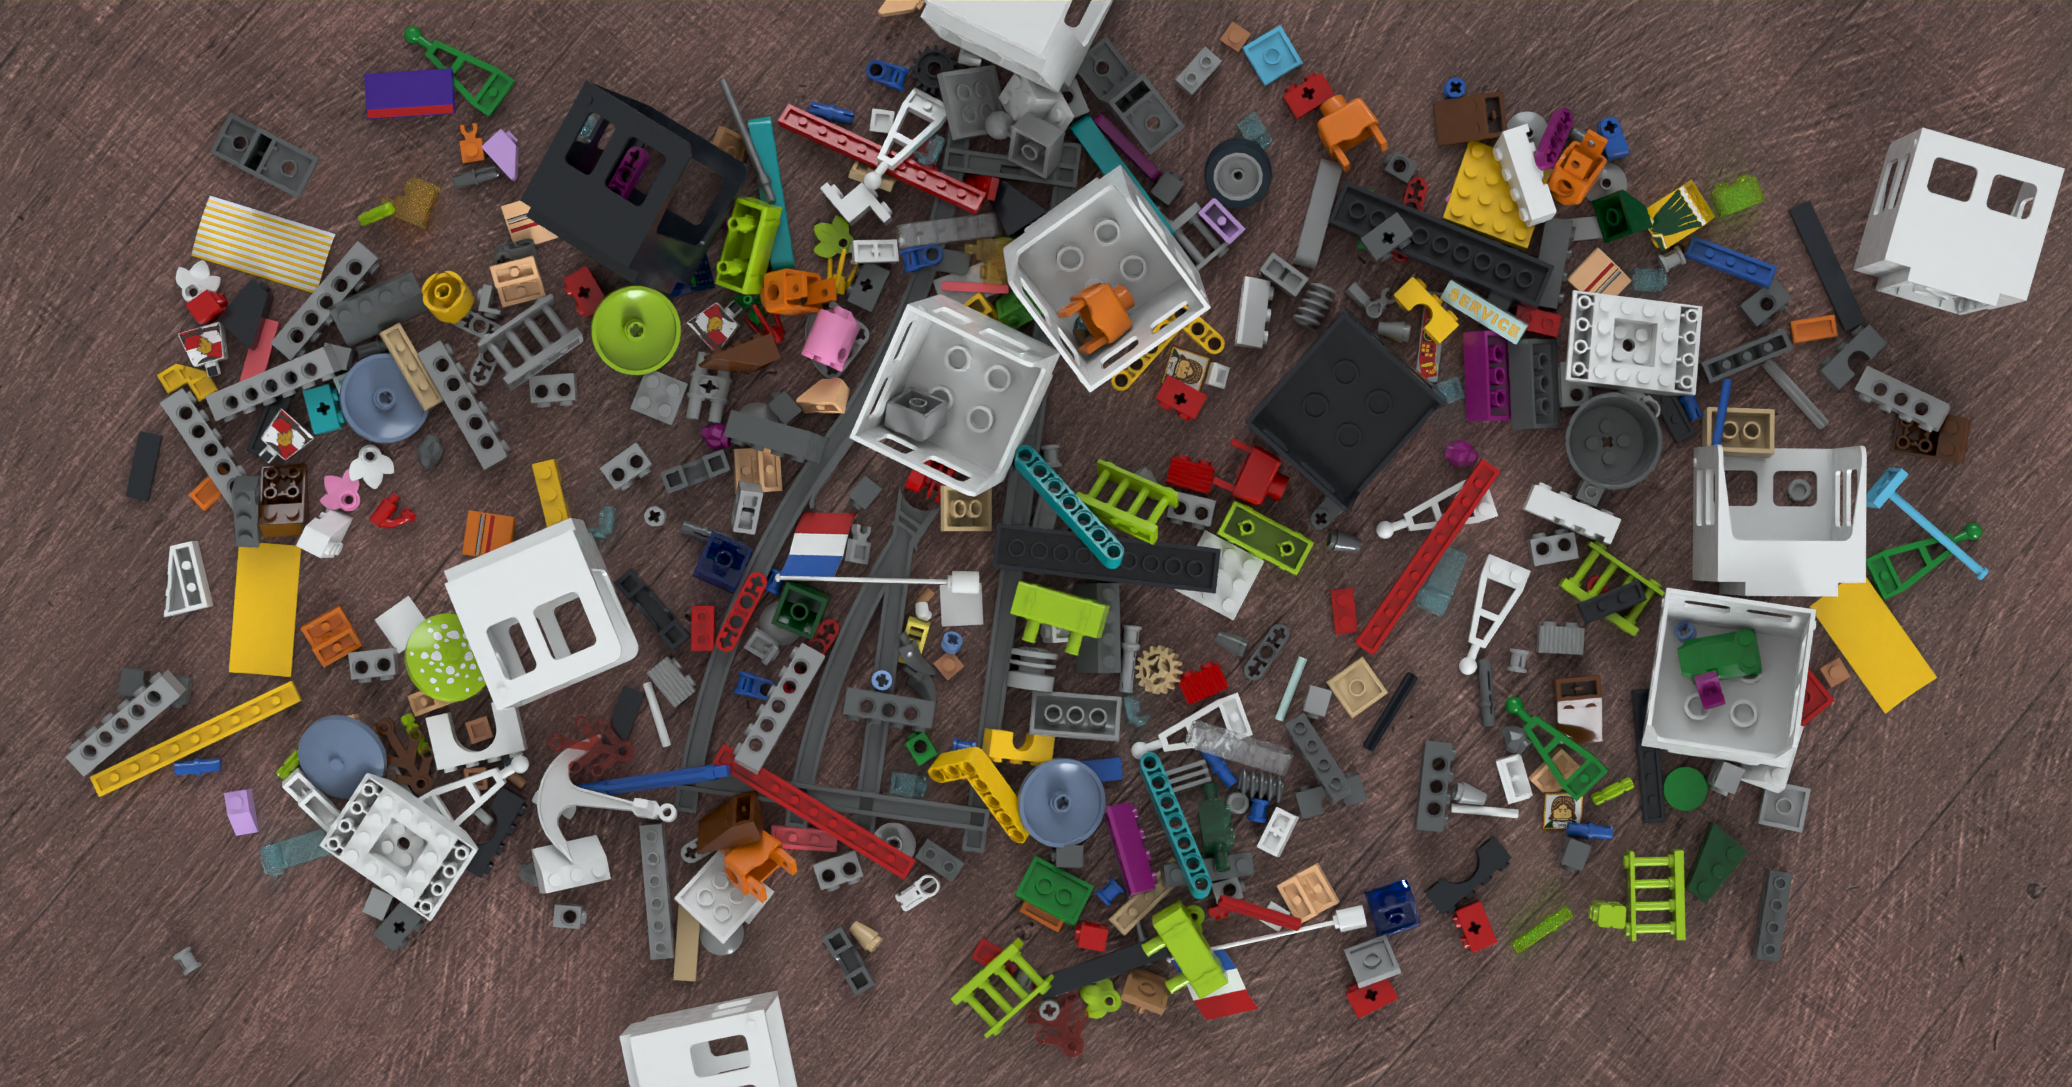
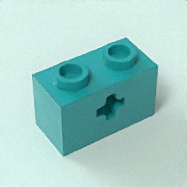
M327 384L303 391L315 435L344 428L343 423L346 420L338 407L337 401H340V396L337 388ZM324 404L330 406V409L327 410V414L321 412V409L324 408Z

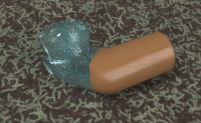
M1079 316L1075 320L1072 332L1080 344L1084 345L1086 343L1084 338L1088 336L1086 333L1087 328Z
M509 757L505 760L504 768L511 765L513 758ZM517 772L506 777L518 789H521L527 782Z

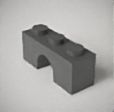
M1870 324L1863 327L1861 325L1857 326L1850 333L1852 337L1847 342L1843 340L1836 346V353L1831 358L1826 356L1818 364L1820 368L1816 372L1834 391L1840 390L1855 375L1848 366V358L1851 353L1858 352L1866 360H1869L1888 344Z
M722 449L695 461L660 472L667 493L671 494L731 472L733 469L726 451Z
M236 476L232 488L236 547L259 548L263 537L258 526V505L261 491L260 478L257 476Z
M123 667L118 694L125 695L124 699L132 700L135 697L133 693L142 685L145 688L150 685V670ZM173 674L186 690L169 706L182 708V705L190 704L194 677ZM152 691L156 698H161L158 692Z
M1353 771L1343 773L1352 787V793L1342 799L1344 806L1367 801L1360 775L1358 773L1354 774ZM1310 784L1297 787L1298 791L1294 792L1301 818L1306 819L1323 814L1322 800L1326 793L1320 784L1313 787Z
M843 924L823 935V941L831 955L836 958L841 966L844 977L855 996L876 984V980Z

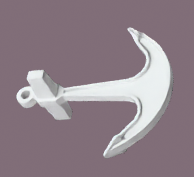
M601 734L580 741L560 753L546 770L538 791L537 808L541 826L554 846L570 862H573L558 822L561 813L570 806L633 811L637 817L651 820H659L660 817L664 822H672L677 817L676 808L669 803L663 804L660 807L656 801L634 798V802L579 788L571 782L569 774L572 765L595 745L602 737ZM670 809L671 815L666 817L664 812Z

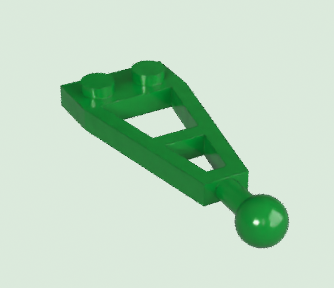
M409 26L404 31L405 40L412 44L418 43L426 49L425 55L438 69H447L435 56L439 49L458 57L450 67L453 69L454 86L470 104L490 118L516 83L515 80L497 67L437 40L431 43L422 36L421 30L416 26ZM466 61L493 73L475 98L455 78Z
M1971 522L1965 526L1964 531L1954 536L1951 533H1946L1945 535L1955 544H1958L1966 539H1978L1982 535V528L1978 523ZM1931 537L1878 552L1866 558V567L1882 600H1886L1905 591L1952 553L1945 549L1935 558L1931 559L1925 546L1939 543L1937 539ZM1917 549L1924 566L1901 583L1888 556Z
M1513 696L1506 700L1505 709L1507 712L1517 714L1526 724L1523 727L1524 731L1560 786L1576 802L1609 771L1593 753L1539 716L1536 715L1532 718L1523 709V703L1520 698ZM1536 724L1555 736L1546 747L1543 746L1532 729ZM1561 741L1587 759L1567 780L1549 755V752Z

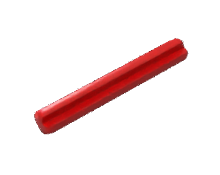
M1222 894L1218 899V906L1220 908L1294 931H1298L1302 924L1300 918Z

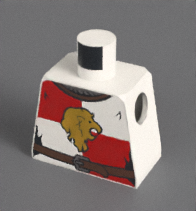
M734 300L726 308H723L721 304L716 302L689 320L687 324L712 350L721 347L724 349L740 327V324L734 318L743 309Z
M220 322L178 333L194 367L205 366L208 377L221 374L218 362L228 359L225 327Z
M280 408L261 437V440L267 446L261 451L259 456L267 463H270L277 454L284 460H287L314 437Z

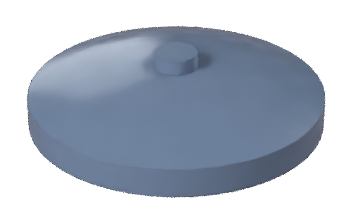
M375 354L360 360L346 374L340 388V407L346 422L358 435L369 441L394 443L404 440L422 426L429 413V409L425 412L423 411L391 354Z
M331 715L320 718L308 727L299 742L298 758L304 774L318 789L331 796L350 799L366 773L383 778L386 772L387 756L381 740L370 727L357 719L343 715Z
M1054 758L1037 765L1025 777L1017 798L1018 815L1025 830L1037 841L1058 848H1064V845L1079 844L1090 837L1103 818L1106 804L1105 791L1097 774L1087 765L1071 758Z

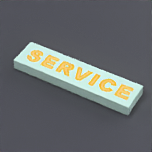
M1453 278L1449 281L1440 297L1441 300L1514 344H1518L1529 325Z

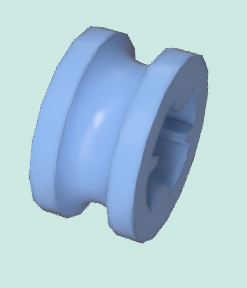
M877 671L872 676V686L880 691L888 689L892 684L891 675L887 671ZM880 674H884L885 680L888 681L887 685L883 684V687L878 686L879 682L876 681L877 676L881 677Z

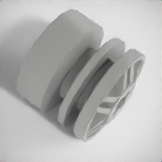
M1036 647L1011 648V654L1020 655V660L1010 659L1009 662L1018 665L1019 669L1008 671L1006 686L1053 692L1055 677L1045 674V670L1056 669V665L1046 662L1047 659L1057 660L1058 654Z

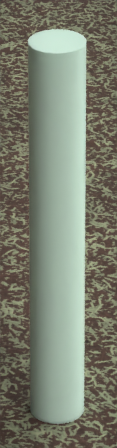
M1298 657L1275 719L1284 721L1307 659Z

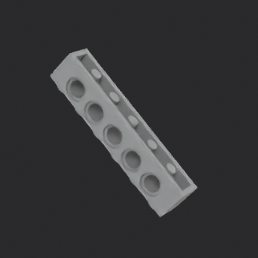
M357 241L271 341V344L289 360L307 354L308 350L306 348L311 343H316L323 334L321 331L326 325L329 327L334 322L329 309H325L323 306L324 299L331 297L334 305L351 297L355 291L357 293L360 292L366 285V278L369 275L373 276L380 269L379 263L382 260L363 243ZM356 263H360L362 266V271L358 275H354L352 272V267ZM345 280L348 285L347 289L340 292L338 290V283ZM312 314L318 316V323L314 326L309 324V317ZM297 331H302L304 334V338L300 343L294 340V335Z
M440 340L417 353L483 469L489 470L510 458L508 452L511 449L505 439L501 440L497 433L500 430L494 420L490 421L486 413L489 411L482 400L479 402L476 398L477 390L471 381L467 382L464 377L466 371L460 362L456 363L452 355L455 352L450 343L445 344L444 341ZM446 359L449 363V368L441 372L439 370V363L441 360ZM453 379H458L460 382V387L456 391L450 389V382ZM469 398L471 407L464 411L461 408V402L463 399ZM479 417L482 420V427L475 430L472 427V421ZM486 437H491L494 441L490 449H486L483 446V441Z
M331 345L205 397L215 421L224 419L226 423L238 418L236 414L243 411L245 415L257 410L256 405L263 403L264 406L276 402L275 397L283 395V398L296 394L295 389L301 386L305 390L315 386V381L322 378L323 382L336 377L334 373L340 371L341 368ZM311 363L317 368L316 374H313L310 370ZM291 372H294L297 375L296 382H293L291 380ZM272 380L277 383L276 391L271 387ZM252 388L258 393L257 399L251 394ZM233 396L238 400L237 407L232 404Z
M182 388L160 402V405L233 510L232 485L235 482L236 476H248L241 464L236 466L232 460L235 458V455L228 446L223 447L220 442L223 438L218 430L210 428L207 423L210 419L205 411L197 409L195 403L198 401L192 392L186 393ZM187 408L192 409L193 414L191 418L187 420L182 419V411ZM198 427H204L205 434L201 438H195L194 431ZM215 445L218 448L217 454L212 457L207 456V448ZM222 464L230 465V472L226 475L219 473V467Z
M804 643L799 648L794 647L789 656L792 659L788 667L784 665L778 675L781 679L777 686L772 685L767 694V697L770 699L766 706L761 704L755 714L758 717L756 723L749 724L744 733L747 736L743 744L739 742L733 752L736 756L734 762L756 775L762 768L825 659V655ZM801 664L805 666L806 672L804 674H797L794 666ZM790 683L795 687V691L788 694L783 690V685ZM776 702L781 703L784 710L776 713L772 710V704ZM761 723H771L773 726L772 731L764 732L760 727ZM758 741L762 748L757 752L752 751L749 743Z
M169 670L163 674L160 672L156 673L149 680L151 684L145 688L142 685L133 693L135 697L130 702L128 699H125L116 707L119 710L113 715L110 712L101 720L102 725L98 729L96 726H93L84 734L87 737L82 742L78 739L69 747L71 752L66 758L83 777L184 693L186 688ZM152 691L158 692L161 698H156ZM136 704L141 705L145 712L139 711ZM120 718L126 719L128 725H124ZM104 731L109 732L112 735V739L106 737ZM88 745L94 746L96 752L91 751Z
M664 822L641 824L639 829L651 960L674 958L675 941Z

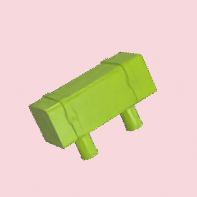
M737 197L732 210V216L728 220V232L721 260L717 263L718 272L715 284L742 294H760L776 232L780 225L782 207L753 197Z
M1233 500L1216 532L1219 536L1227 539L1228 542L1235 543L1248 550L1249 554L1261 560L1265 559L1277 565L1278 568L1296 576L1314 544V541L1304 537L1300 532L1293 531L1236 500Z
M1019 581L1010 614L1024 617L1027 620L1022 640L1031 643L1036 642L1040 624L1044 623L1068 630L1070 635L1064 652L1078 656L1083 636L1102 637L1110 605L1097 602L1094 599H1086L1044 587L1038 583Z
M1181 900L1176 901L1152 916V924L1158 932V936L1141 944L1148 957L1166 946L1182 972L1165 981L1171 994L1190 984L1199 999H1203L1229 982L1228 974L1222 966V962L1213 952L1194 922L1191 913L1186 909Z

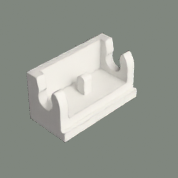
M897 239L854 240L849 246V253H852L851 265L857 263L899 262Z
M1517 753L1497 759L1496 764L1508 804L1533 796L1522 756Z
M1276 807L1257 847L1276 857H1280L1299 817Z

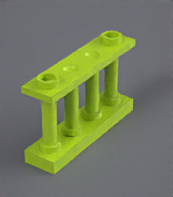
M1098 459L1097 475L1099 477L1088 494L1077 492V497L1101 523L1154 545L1158 539V526L1155 524L1167 505L1177 509L1179 493L1170 487H1164L1117 467L1111 462ZM1107 480L1118 483L1119 486L1108 503L1096 499ZM1127 488L1139 492L1128 511L1115 508ZM1147 496L1159 501L1148 520L1136 517Z
M1596 540L1594 543L1588 541L1586 546L1591 548L1592 551L1574 577H1570L1569 580L1562 578L1558 586L1582 602L1598 596L1617 568L1628 574L1622 586L1639 579L1640 583L1647 587L1644 591L1647 600L1636 604L1628 616L1625 615L1624 618L1617 613L1604 617L1628 635L1635 637L1639 631L1635 626V620L1654 593L1658 596L1664 595L1665 592L1660 589L1662 585L1653 579L1646 580L1606 552L1607 547ZM1601 555L1610 564L1592 590L1585 592L1580 588L1582 585L1580 582L1598 556Z
M1671 849V854H1668V857H1635L1634 851L1626 850V855H1623V868L1627 869L1628 922H1625L1624 927L1625 936H1628V939L1631 941H1636V933H1670L1676 940H1686L1684 850ZM1635 866H1668V868H1671V877H1668V879L1635 880ZM1669 888V890H1672V899H1669V901L1636 902L1635 889ZM1669 910V912H1672V921L1669 924H1636V911Z
M1019 938L1015 939L951 998L956 1005L962 1000L965 1003L968 1002L990 1026L984 1034L986 1038L991 1034L998 1035L1005 1028L1003 1024L1039 992L1043 995L1052 987L1050 982L1054 976L1050 974L1043 980L1020 955L1019 949L1024 943ZM1008 959L1011 962L1014 961L1037 986L1029 994L1005 969L1004 963ZM991 974L999 975L1021 999L1013 1008L990 984L988 977ZM977 987L983 988L1006 1013L998 1021L974 997L975 993L973 990Z

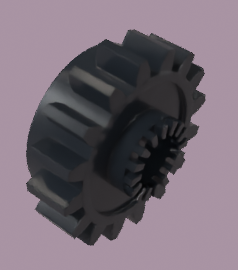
M937 45L934 46L933 50L926 46V52L924 53L919 50V58L912 59L916 65L910 66V70L916 72L911 76L912 80L918 79L915 84L918 88L923 85V92L926 93L928 89H931L932 95H935L936 90H939L941 93L937 75H931L928 70L932 65H938L941 68L940 73L958 70L954 69L958 65V61L951 60L954 54L950 53L947 55V48L944 47L942 50H938Z

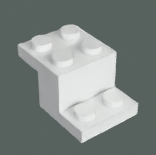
M1016 73L1013 74L998 97L1005 111L1012 117L1014 124L1028 112L1065 131L1074 118L1061 91L1056 93Z
M825 183L820 188L850 226H853L870 210L874 211L885 226L893 221L891 209L884 201L879 203L876 199L879 197L876 191L868 189L863 183L859 184L845 197L835 184L830 186L828 183Z

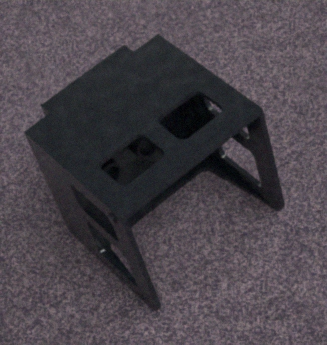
M586 80L520 201L531 207L526 217L633 284L671 294L677 282L689 285L747 181L749 171L744 162L650 105ZM593 113L598 114L600 118L589 138L585 142L576 140L588 117ZM611 122L615 126V131L605 150L598 148V143ZM645 144L662 153L666 158V162L648 195L633 188L626 200L620 196L618 190L612 191L608 188V185L627 151L635 146L644 148ZM635 154L634 157L636 158V160L639 157V154ZM690 159H695L723 178V184L703 220L698 225H694L667 208ZM630 171L623 173L622 180L624 183H627Z
M1345 306L1252 409L1244 423L1250 427L1249 429L1254 434H1258L1348 514L1352 510L1359 494L1424 422L1437 409L1445 407L1448 403L1446 396Z

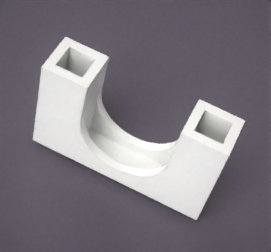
M494 702L491 703L496 723V736L493 743L482 751L470 750L459 742L451 712L427 717L426 723L437 770L444 769V772L448 773L458 770L457 766L466 764V768L480 765L479 761L485 759L488 760V763L500 761L502 755L509 754L510 758L523 755L522 751L527 750L528 747L519 708L497 711Z

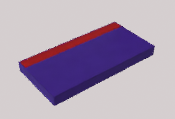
M451 68L364 74L367 119L456 114L453 69Z

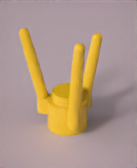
M842 249L837 274H833V278L836 279V293L845 295V291L848 290L860 264H855L846 282V277L841 276L846 249ZM828 258L827 279L832 278V258Z

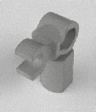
M1357 282L1353 283L1345 291L1359 308L1363 307L1364 315L1369 320H1375L1380 317L1386 310V305H1391L1395 302L1393 298L1389 300L1385 296L1390 290L1389 287L1380 293L1379 299L1375 298L1373 301L1370 300L1371 297Z

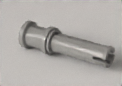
M1122 624L1124 636L1120 647L1123 649L1118 691L1133 693L1136 653L1140 649L1138 642L1142 626Z

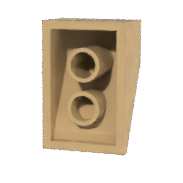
M941 486V531H992V488L974 497L963 494L949 486Z

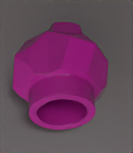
M711 424L703 427L701 430V437L706 440V445L711 449L719 451L724 447L730 448L732 445L730 443L731 438L724 436L726 429L724 424Z
M1463 440L1447 444L1445 460L1451 461L1453 466L1467 467L1477 462L1479 455L1474 451L1472 445Z

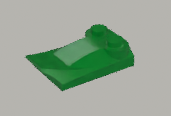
M1741 629L1737 632L1689 639L1677 649L1681 674L1689 678L1694 685H1696L1695 676L1715 670L1719 681L1762 674L1761 659L1754 629Z

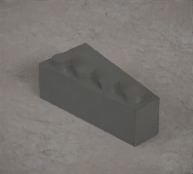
M734 410L730 412L724 436L731 438L730 443L743 446L744 442L751 444V449L763 452L764 448L771 450L770 454L779 457L787 454L791 456V460L801 463L804 460L820 464L827 438L813 432Z

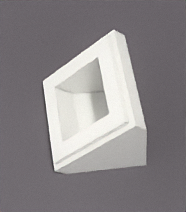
M1210 362L1205 384L1224 389L1230 367Z

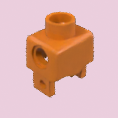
M1336 95L1321 105L1320 111L1324 117L1317 123L1319 137L1331 159L1336 158L1344 173L1351 170L1350 162L1344 152L1368 138L1373 137L1381 152L1388 149L1387 141L1379 130L1377 118L1361 98H1356L1347 103L1342 95Z
M1589 129L1581 143L1573 141L1566 148L1546 182L1556 201L1563 205H1577L1583 201L1597 182L1607 163V159L1601 155L1608 142L1606 138ZM1589 140H1592L1595 145H1592Z
M787 268L766 273L763 278L764 287L760 292L761 303L767 312L797 317L817 314L820 309H823L822 304L837 301L836 279L821 280L818 273ZM808 297L807 302L803 305L801 298Z
M1097 283L1070 297L1071 302L1056 312L1059 318H1069L1076 312L1079 314L1092 339L1079 347L1078 350L1081 354H1091L1102 345L1112 344L1132 327L1133 323L1127 311L1135 306V302L1130 292L1123 285L1119 284L1112 289L1108 283Z
M764 830L762 832V841L721 849L722 854L725 855L723 862L727 879L744 895L750 893L761 903L767 900L766 888L761 883L779 866L792 876L797 873L796 860L783 850L782 843Z

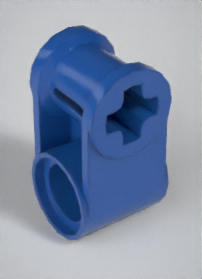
M872 60L867 64L866 75L869 80L897 91H904L903 84L906 75L910 72L909 69L880 60ZM874 65L882 68V74L877 77L871 75L869 71ZM899 73L897 82H895L897 74Z
M1613 117L1601 120L1597 125V132L1608 140L1603 150V155L1607 162L1629 156V148L1619 121ZM1607 124L1613 125V129L1610 132L1604 130Z
M935 244L899 251L905 266L904 273H911L938 265L944 257L942 249ZM931 249H936L939 252L938 258L934 261H930L927 258V253Z
M739 671L738 685L733 692L748 697L769 700L770 698L762 693V686L765 683L771 686H777V684L773 680L759 677L756 674Z

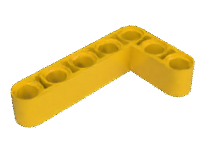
M1185 305L1182 307V309L1187 311L1189 309V306ZM1175 313L1160 322L1153 330V334L1157 333L1161 326L1168 325L1177 319ZM1200 316L1182 328L1207 353L1216 355L1223 350L1225 342L1222 336ZM1196 323L1201 324L1204 328L1203 334H1193L1191 330L1192 325ZM1179 331L1157 345L1155 353L1150 354L1147 352L1139 359L1143 364L1140 370H1133L1129 365L1111 378L1113 388L1117 391L1128 389ZM1216 338L1219 340L1220 348L1218 350H1211L1209 348L1208 341L1210 339ZM1116 376H1126L1128 380L1127 385L1124 387L1117 386L1115 383Z
M969 747L941 753L928 770V775L932 780L944 783L966 778L1008 836L1017 843L1025 842L1030 834L1023 827L1018 815V797L982 749Z

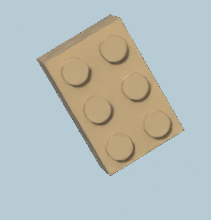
M1707 407L1702 412V447L1712 444L1718 407ZM1727 408L1721 440L1723 457L1770 458L1774 454L1775 409Z

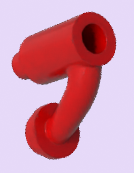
M392 493L388 499L384 498L369 520L380 528H394L409 521L415 522L417 515L406 508L400 512L403 516L389 519L398 507L396 502L400 498L397 494Z

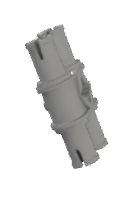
M698 352L695 371H692L690 374L692 377L689 392H687L689 402L686 418L699 420L702 401L709 400L711 406L708 422L721 424L724 405H727L729 401L727 398L730 383H732V378H730L731 372L717 370V375L710 376L708 369L700 368L698 365L705 360L704 356L709 353ZM709 383H712L713 387L716 389L711 390L710 393H707L706 389L703 387L708 386Z

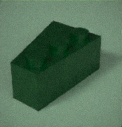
M1708 822L1707 830L1699 845L1697 856L1692 863L1684 884L1686 890L1705 904L1748 853L1747 850L1711 822Z

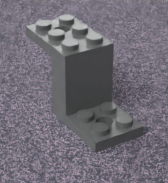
M1106 36L1089 48L1077 74L1110 116L1122 120L1148 155L1155 152L1185 127L1143 73L1134 72ZM1104 61L1108 69L1106 73L1099 74L1096 71V66L1099 62ZM1155 116L1159 124L1157 128L1151 130L1147 126V121L1150 117Z
M232 113L229 114L210 153L298 199L301 198L320 161V158ZM239 137H244L246 140V146L243 149H237L235 146V141ZM288 162H292L295 165V170L290 175L285 174L283 170L284 165Z

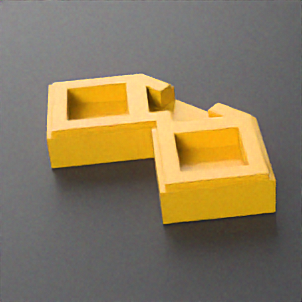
M174 364L157 375L168 394H172L188 384L197 400L202 402L206 399L205 396L219 391L212 377H208L207 372L204 370Z

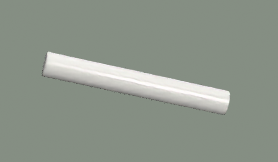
M651 681L644 683L643 687L662 747L670 746L671 742Z
M1451 803V812L1518 818V809Z

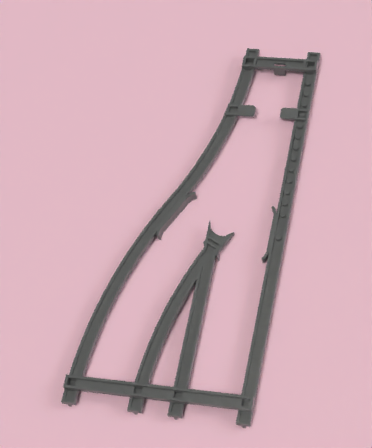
M949 127L941 173L961 182L964 173L997 177L1000 180L1026 181L1054 185L1050 210L1075 193L1082 144L1063 142L1060 165L1045 179L1009 161L1006 155L970 151V138L952 140ZM1001 165L1021 167V169H1020V168H1013V167H1005V166H1001ZM935 197L922 246L929 244L937 245L943 251V260L938 265L912 272L889 329L864 377L848 401L845 413L839 415L824 436L827 438L820 464L807 460L789 488L747 565L721 628L749 575L754 572H760L766 578L768 577L786 539L808 501L810 500V509L815 508L817 494L855 443V440L849 437L907 304L927 298L937 271L962 275L968 272L970 255L968 253L944 249L955 214V205ZM931 249L927 253V258L930 261L936 260L939 256V252L936 249ZM1035 321L1033 338L1054 348L1053 343ZM913 322L908 325L894 359L899 355ZM886 378L885 381L883 382L882 387H881V389H880V391H879V394L881 393L882 389L884 388V386H885V384H886L888 378ZM1048 388L1022 444L1031 446L1038 454L1040 451ZM1028 457L1020 458L1023 461L1030 460ZM1012 463L1009 468L1002 524L1029 527L1034 488L1016 468L1013 470ZM900 483L895 520L891 523L894 526L893 535L867 578L909 579L913 549L915 548L917 553L919 540L941 507L927 511L912 507L905 500L901 492ZM1000 570L976 747L980 749L983 746L985 728L1001 730L1007 675L1010 669L1009 660L1011 659V648L1013 647L1017 615L1010 614L1018 583L1022 581L1023 571ZM762 577L752 578L751 581L754 583L752 589L750 590L747 587L745 591L753 593L757 597L759 593L754 591L757 586L762 587ZM864 582L826 664L804 730L792 782H787L835 811L854 813L853 822L873 834L876 817L963 828L965 831L962 850L984 853L990 810L972 785L970 787L968 806L880 794L889 722L882 721L881 725L868 723L867 719L857 790L815 785L827 732L843 683L860 641L883 595L884 600L873 674L881 670L887 671L892 677V684L883 691L877 690L872 686L871 691L892 695L894 693L899 657L898 648L901 642L898 635L902 633L909 583ZM746 595L741 598L742 607L746 609L752 607V597ZM735 615L731 618L730 624L733 628H740L743 625V619ZM728 627L725 629L726 632H729L728 636L720 640L723 642L722 647L724 648L732 646V642H730L732 634L736 637L738 635V632H733ZM742 635L736 647L729 652L719 650L716 642L714 644V651L711 653L697 697L682 765L679 766V769L705 766L719 704ZM880 674L881 677L877 676L876 681L879 682L878 686L883 687V684L887 685L888 681L885 680L884 674ZM869 702L868 713H869V712L871 711V709H872V705H871L870 702ZM885 704L882 708V713L890 717L892 706ZM730 775L719 777L718 780L676 786L674 807L677 811L697 813L700 792L732 797L756 791L760 801H775ZM787 809L785 826L807 829L808 821Z

